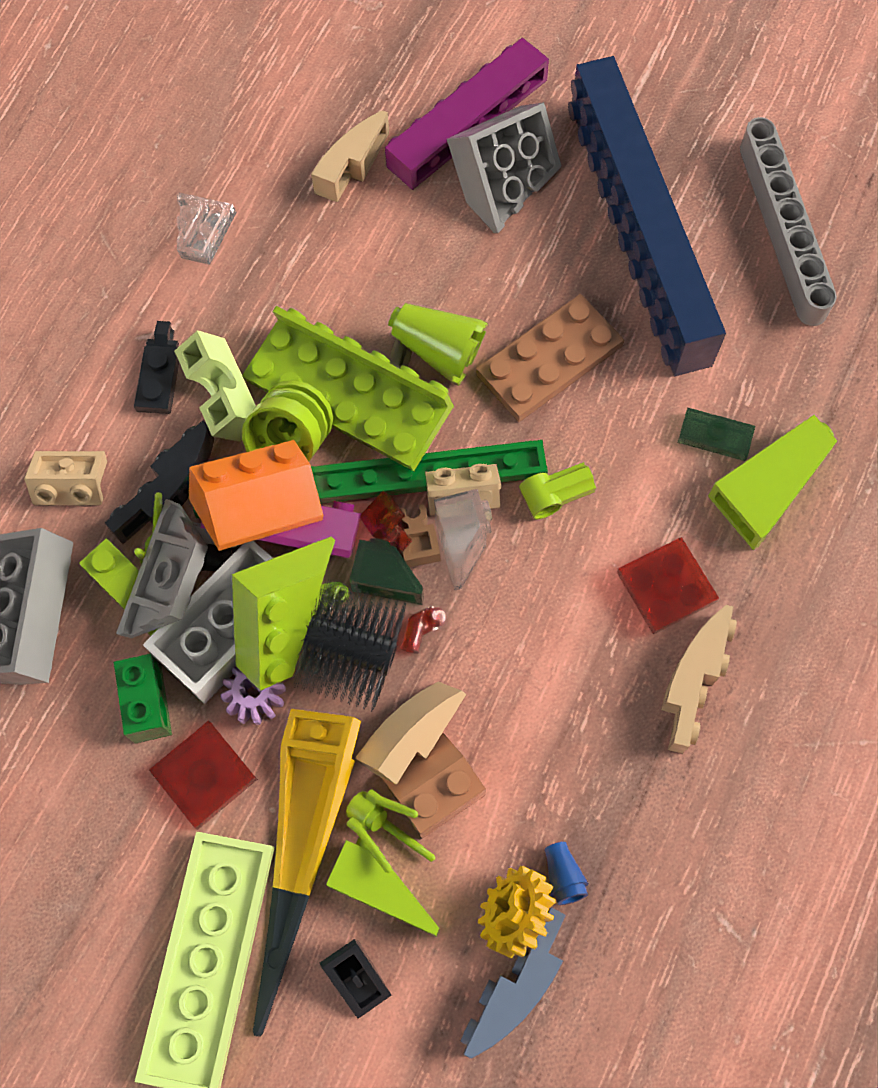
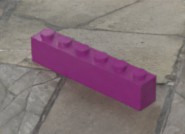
M523 37L513 45L507 46L501 55L491 63L483 65L476 75L468 81L462 82L456 91L446 99L439 100L431 111L422 118H417L401 135L393 137L385 147L386 167L410 189L414 190L452 159L447 142L448 138L512 110L544 84L548 77L549 58Z

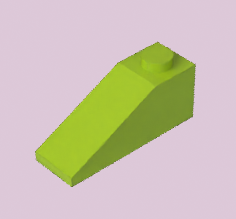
M106 538L79 564L125 610L139 570ZM158 629L152 630L147 633L150 636H152Z
M360 838L357 839L356 844L348 840L345 841L326 886L437 937L440 928L392 869L389 873L385 872Z

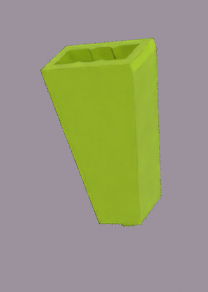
M813 415L718 480L708 497L754 551L761 545L828 456L837 440L831 428L827 424L820 422Z

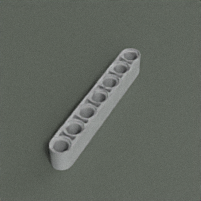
M757 117L748 122L740 145V153L797 316L806 325L818 326L826 320L837 299L836 291L776 127L769 119Z

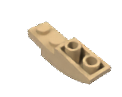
M725 605L701 628L682 655L672 674L661 707L662 711L675 714L668 747L670 751L683 754L690 744L695 745L697 742L700 723L695 722L697 708L702 709L704 707L708 687L702 684L712 686L720 676L725 677L728 669L730 655L724 654L726 642H731L734 637L737 624L736 620L731 619L733 606Z

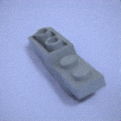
M552 907L548 910V913L554 916V919L546 922L544 926L548 934L546 937L538 935L536 938L537 948L535 950L530 948L524 957H517L511 971L518 975L515 982L503 976H499L496 983L489 979L478 1002L485 1006L479 1021L477 1022L471 1018L460 1042L467 1045L463 1052L465 1056L472 1059L494 1046L515 1029L541 1000L563 960L550 954L549 951L566 916L565 914Z

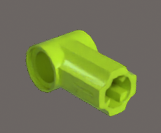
M584 462L549 476L547 473L535 474L519 485L529 510L536 520L553 515L564 504L595 493L596 490L592 472Z

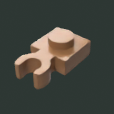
M423 504L419 505L420 515L416 518H409L405 508L400 510L401 522L405 529L399 530L406 568L441 561L434 524L427 525L428 515Z

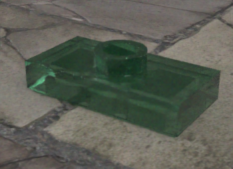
M687 407L677 443L746 461L755 426Z

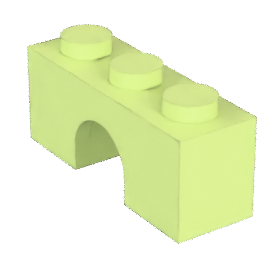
M197 330L174 352L186 379L200 383L211 395V398L199 407L211 435L240 442L242 440L243 424L256 405L225 338Z

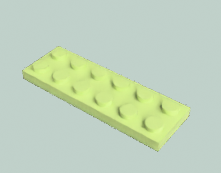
M196 831L135 1082L162 1088H221L274 852L273 846Z

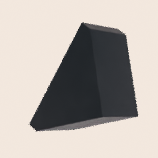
M353 939L320 962L322 969L357 1019L392 996L361 943L356 939Z

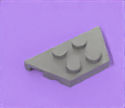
M168 499L165 500L116 632L118 635L134 638L182 620L185 609L190 603L191 593L198 573L203 567L208 546L182 506Z

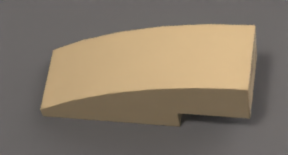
M380 111L368 117L334 143L321 158L311 174L315 194L338 202L351 178L364 181L389 135L388 112Z
M436 682L420 691L402 704L381 724L355 759L372 773L397 784L415 754L425 759L428 757L466 694L462 690L441 682Z

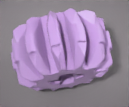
M236 666L233 667L232 672L236 678L234 680L230 678L223 679V685L230 690L221 694L222 701L229 703L226 708L227 713L230 716L238 713V721L242 724H245L251 716L254 724L260 725L262 721L261 714L263 713L268 718L273 719L275 713L271 706L283 707L284 701L277 695L286 691L285 685L277 683L260 691ZM251 687H254L260 693L255 699L247 692Z

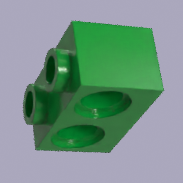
M150 653L114 661L124 736L135 744L172 736L162 666L158 660Z

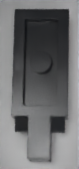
M157 321L154 339H147L146 346H144L134 402L136 412L171 413L179 368V361L174 351L179 347V343L173 340L175 331L172 329L170 321Z

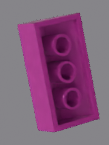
M333 501L332 507L321 505L323 512L322 521L257 540L302 548L332 537L335 539L331 555L350 558L354 551L361 513L353 512L355 506L353 504ZM201 522L200 528L206 529L203 523Z

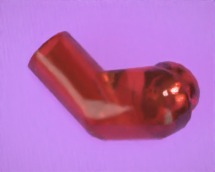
M431 606L411 615L407 622L401 649L409 653L418 654L423 636L444 625L446 621L444 610L440 607Z

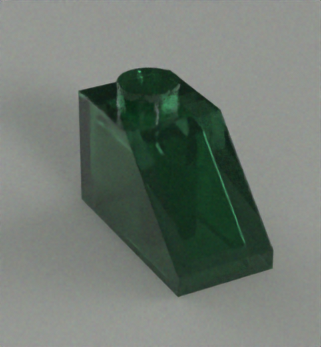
M371 538L369 541L359 539L349 580L353 592H358L359 589L360 593L373 595L376 593L378 597L383 595L384 598L389 599L390 597L393 600L423 605V587L397 548L391 546L388 541L379 538Z

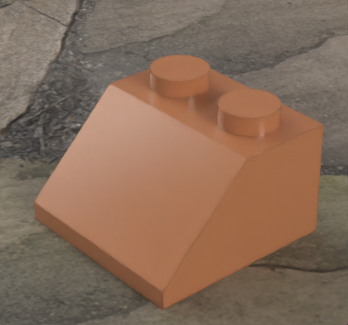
M444 733L441 734L426 759L415 754L397 784L382 778L398 803L418 812L417 818L409 816L407 818L421 839L483 798L486 793V788L465 757Z

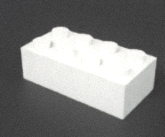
M254 541L244 543L191 596L190 603L185 609L182 620L160 627L143 644L167 670L204 704L223 686V679L230 678L233 675L232 668L236 666L232 574L273 559Z

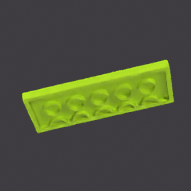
M276 306L272 312L278 320L244 371L242 377L247 382L266 392L282 381L297 380L310 384L319 390L329 402L333 414L332 428L414 471L454 407L448 395V389L434 380L427 383L419 379V375L407 366L401 365L398 368L390 364V360L377 351L373 350L370 354L362 350V346L348 336H344L341 339L333 335L334 332L320 322H316L315 325L307 322L306 317L293 308H289L286 311Z

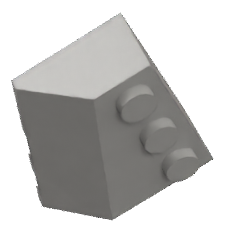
M544 102L521 105L447 139L466 203L493 233H499L505 226L504 222L512 214H517L524 206L523 202L533 192H538L561 167Z

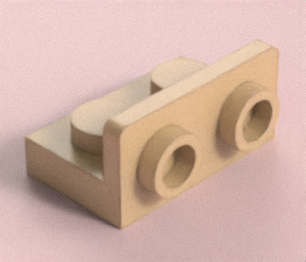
M35 451L24 478L32 503L34 505H101L103 495L100 483L107 464L105 451Z
M475 464L466 468H440L436 471L425 472L430 516L500 508L499 489H501V481L497 464Z

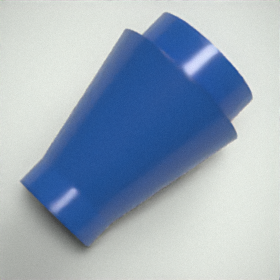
M557 842L547 846L544 851L547 857L549 883L553 887L551 896L556 897L558 905L574 903L587 897L586 886L589 883L570 853L567 843Z

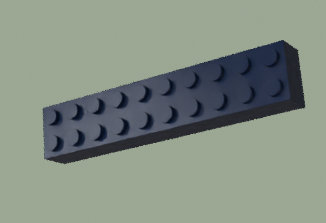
M610 56L577 64L575 79L571 80L572 101L568 102L569 116L572 121H576L579 142L582 147L586 146L588 151L587 158L590 171L596 172L598 177L597 185L600 197L602 199L606 198L608 203L610 223L616 225L618 229L620 249L628 255L631 278L638 281L641 304L644 308L648 307L651 315L650 326L652 333L655 337L659 336L662 344L661 355L666 366L670 365L674 377L713 367L726 331L615 57Z

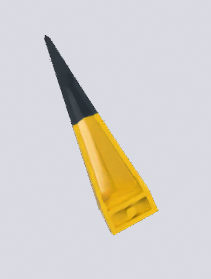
M291 709L280 749L276 856L265 956L253 1026L254 1036L261 1037L264 1032L355 760L351 758L361 721L355 717Z

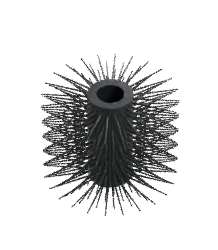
M329 588L330 593L327 598L323 589L321 600L319 597L317 611L315 605L313 617L311 611V621L309 626H307L308 629L303 639L304 643L301 649L303 652L297 662V665L299 663L300 666L299 670L297 668L299 676L301 678L302 675L303 678L305 672L308 682L309 678L311 682L313 677L316 686L319 680L323 687L324 683L325 687L327 685L329 691L330 688L332 690L331 685H335L338 691L339 688L342 691L341 686L344 683L343 687L347 691L349 687V691L353 696H355V689L357 690L358 686V697L356 696L359 702H361L360 698L362 699L363 692L365 693L364 688L366 689V685L369 683L365 699L370 701L369 698H371L372 691L375 692L371 709L374 710L375 704H377L376 700L379 699V693L383 689L382 686L384 687L385 677L388 676L398 646L397 637L401 630L400 627H402V618L405 616L404 609L406 607L402 605L401 612H399L400 615H398L399 619L395 622L396 610H398L396 606H393L394 609L392 608L391 616L389 615L390 619H387L390 609L385 605V609L383 608L381 612L382 606L378 601L374 613L373 606L369 603L368 607L364 597L361 598V602L358 604L355 597L353 601V596L351 598L349 592L347 599L345 596L343 600L342 590L340 597L338 594L337 598V594L335 597L333 590L331 593Z

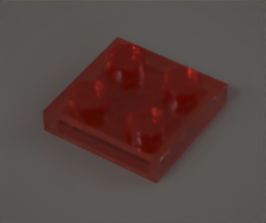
M682 537L618 568L617 571L618 576L653 635L717 603L719 600L718 595Z
M209 720L149 769L158 783L197 830L258 780Z

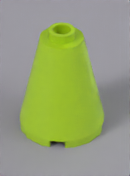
M405 303L402 308L396 307L394 309L388 326L392 327V336L451 383L459 386L466 376L463 373L465 366L472 365L486 334L484 329L488 326V323L481 319Z

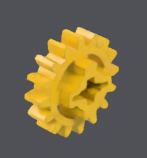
M520 866L518 871L508 868L506 879L500 875L496 877L497 887L487 889V894L489 895L488 902H483L480 905L482 909L486 910L485 915L478 919V924L485 927L480 933V937L488 941L486 946L489 949L508 958H513L514 954L524 957L526 946L534 950L537 948L536 938L538 935L546 937L548 933L544 926L546 922L554 919V916L548 913V908L556 903V899L548 896L553 887L545 882V876L532 869Z

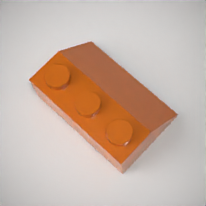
M294 440L189 467V500L219 551L323 520V512L311 465Z

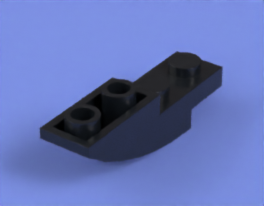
M204 420L197 426L187 429L183 433L181 440L173 447L165 449L158 454L155 462L150 465L157 478L143 484L139 488L137 495L126 505L118 506L105 522L108 529L122 544L128 541L149 521L153 524L156 493L162 494V508L166 499L181 506L188 499L189 467L208 462L215 440Z

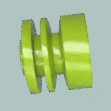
M297 380L278 383L268 391L243 424L242 440L246 451L249 452L294 440L310 462L332 430L333 414L330 404L319 390L308 383Z

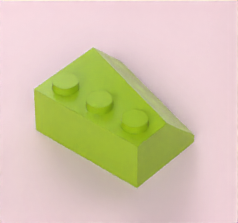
M332 537L232 574L236 667L260 691L282 682L294 674L299 658L298 654L302 649L303 639L308 629L307 626H309L311 620V611L313 614L316 598H318L335 543V539Z

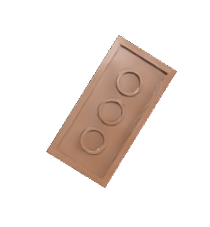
M579 294L476 368V375L513 417L520 422L622 348L625 340L585 297Z

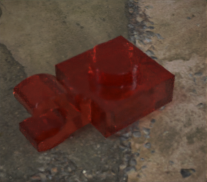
M382 491L361 513L360 518L374 538L380 542L384 538L389 543L394 542L402 552L413 542L411 537L398 525L405 517L404 513L394 499Z

